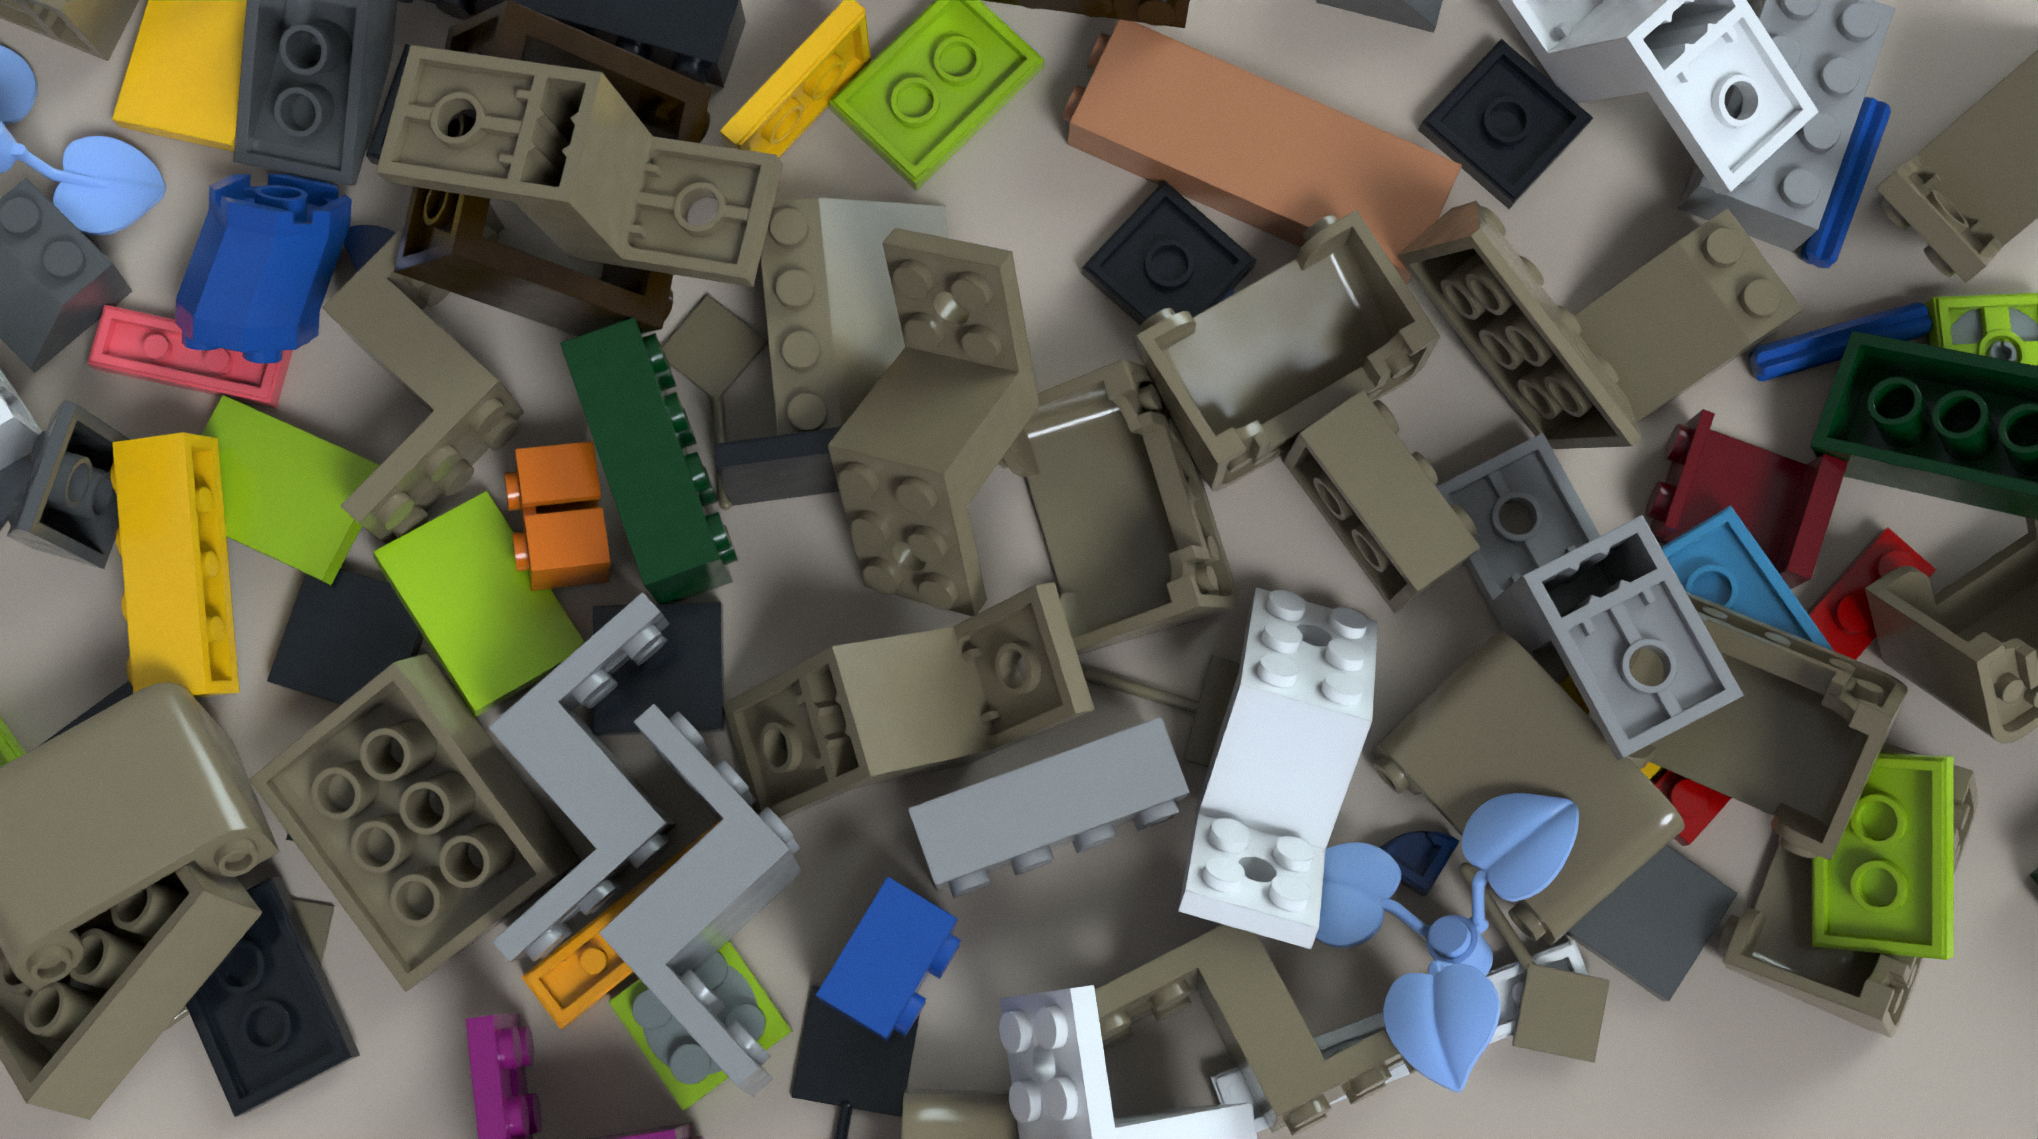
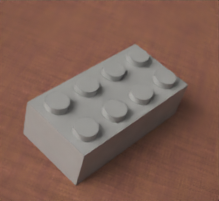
M1753 0L1751 4L1752 10L1819 112L1731 192L1716 193L1696 162H1694L1678 209L1709 221L1729 208L1748 236L1794 252L1819 229L1895 11V8L1874 0ZM1731 85L1725 94V107L1729 115L1736 119L1741 113L1743 97L1740 90L1736 86Z
M1162 717L910 807L908 811L937 892L950 887L953 898H957L989 886L991 880L988 873L1011 865L1015 876L1051 863V860L1054 859L1051 850L1073 843L1076 853H1080L1112 841V837L1116 836L1114 827L1133 820L1137 831L1170 820L1174 818L1173 815L1179 813L1176 804H1179L1190 791Z

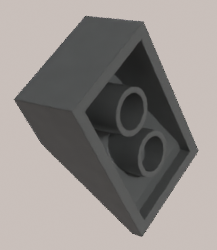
M247 0L234 162L350 186L356 185L392 59L398 0Z
M64 400L52 414L47 430L41 432L34 442L31 452L33 467L25 489L15 496L10 506L8 517L10 529L7 537L32 549L105 569L119 527L117 494L112 486L110 477L111 467L114 462L112 442L130 439L78 404Z

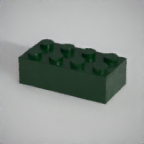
M634 317L561 342V348L645 588L658 604H673L732 583L733 579L727 564L738 561V557L720 513L709 514L707 506L718 501L707 470L703 466L698 452L688 455L686 448L697 444V441L677 392L667 395L666 390L677 385L656 333L644 337Z
M1852 331L1810 447L1816 457L1825 453L1847 461L1848 464L1844 477L2038 520V366Z

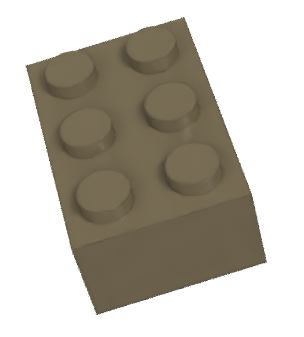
M1362 389L1300 432L1283 463L1392 611L1396 613L1453 573L1481 547L1474 539L1477 536V529L1469 515L1457 504L1450 506L1435 485L1438 483V477L1431 464L1419 452L1411 454L1396 434L1399 432V425L1389 408L1380 400L1372 402Z

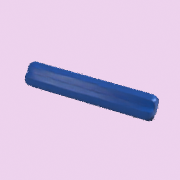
M1864 97L1819 229L1804 242L1801 250V258L1805 263L1826 269L1838 260L1891 114L1890 106L1887 103L1877 101L1872 97Z
M1914 302L1757 346L1749 353V364L1754 377L1758 381L1763 382L1841 360L1852 331L1910 341L1923 337L1932 329V320L1928 315L1925 304Z

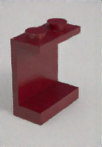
M1704 409L1684 425L1678 423L1669 438L1664 454L1665 459L1672 461L1666 481L1657 482L1645 511V516L1653 519L1650 529L1659 543L1667 544L1731 505L1790 589L1810 580L1848 462L1823 453L1810 463L1804 464L1710 430L1715 413Z

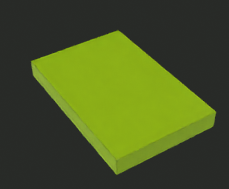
M935 0L829 101V108L917 191L1044 68V59L981 0Z
M222 395L201 435L218 438L226 537L332 585L362 528V525L340 505L380 464Z
M487 491L373 551V558L474 717L479 716L545 678L585 643L552 590L531 591L529 570L516 571L512 533L514 532Z
M1880 752L1830 861L1820 856L1812 858L1813 947L1948 960L1954 957V756Z

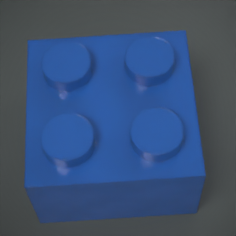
M887 876L816 993L817 998L823 1004L887 1043L894 1031L906 1037L926 1003V998L917 992L929 973L939 979L942 977L960 946L961 939L953 935L958 918Z

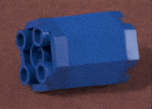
M233 174L209 185V210L176 297L175 324L182 330V344L187 348L194 350L223 348L241 352L242 357L250 362L260 364L277 363L283 359V350H297L319 335L320 309L351 223L352 199L346 194L338 198L339 189L331 183L289 174H268V185L250 186L251 174Z

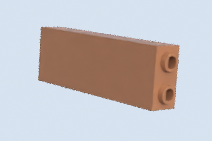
M1119 19L1111 36L1103 32L1100 34L1088 61V67L1094 69L1092 77L1086 89L1079 85L1075 86L1063 113L1062 119L1070 122L1067 145L1158 185L1165 180L1181 195L1299 247L1306 243L1302 237L1303 233L1320 219L1329 215H1335L1337 220L1357 210L1405 284L1409 283L1412 275L1397 255L1438 220L1461 169V164L1134 21Z

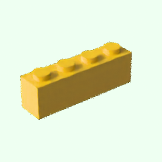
M181 432L112 442L114 462L111 467L110 477L112 486L117 494L119 527L116 532V546L122 557L125 591L121 599V608L128 626L130 656L127 661V676L130 684L133 686V693L150 685L165 682L182 685L195 698L240 693L218 438Z

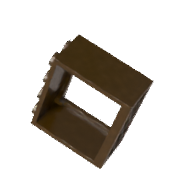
M506 0L449 28L445 50L602 72L654 137L700 143L708 131L710 114L707 108L711 87L512 0ZM466 109L454 115L448 125V136L460 137L468 133L475 124L476 110ZM413 187L394 268L395 273L576 336H582L634 317L642 333L663 328V323L669 316L673 305L674 297L671 290L673 274L604 263L601 280L482 237L490 203L489 198Z

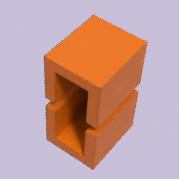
M594 442L515 449V472H505L504 482L508 511L521 510L524 532L512 533L516 571L529 570L531 591L609 582L611 561L603 507L598 505V500L601 499Z

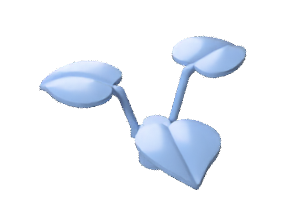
M0 45V174L8 171L15 161L18 160L24 162L46 178L60 182L53 195V204L82 233L88 235L103 236L121 231L136 222L164 197L166 184L155 164L141 151L121 140L105 136H88L73 141L64 151L63 170L51 167L30 153L23 144L17 143L5 125L19 122L30 112L37 96L38 84L29 64L11 49Z
M1529 793L1504 794L1488 800L1471 815L1462 835L1461 846L1467 861L1480 870L1472 879V917L1469 919L1461 915H1448L1439 918L1432 926H1429L1400 903L1389 899L1398 888L1402 874L1395 860L1377 846L1368 843L1350 842L1326 849L1320 922L1316 939L1335 948H1351L1363 944L1379 931L1383 923L1385 910L1404 922L1426 942L1428 952L1434 959L1428 966V974L1408 973L1399 977L1391 985L1385 998L1383 1019L1392 1043L1406 1061L1420 1074L1448 1090L1461 1092L1464 1089L1475 1063L1492 1040L1500 1016L1498 992L1491 980L1486 977L1493 963V952L1482 936V933L1489 927V923L1485 918V886L1489 881L1499 897L1506 901L1515 902L1540 893L1555 879L1572 850L1578 832L1579 809L1569 799Z

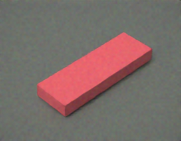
M104 305L87 364L99 371L220 397L225 395L231 399L277 408L293 350H283V359L280 362L265 364L247 361L242 357L241 352L223 348L194 350L182 344V330L175 324L174 319Z

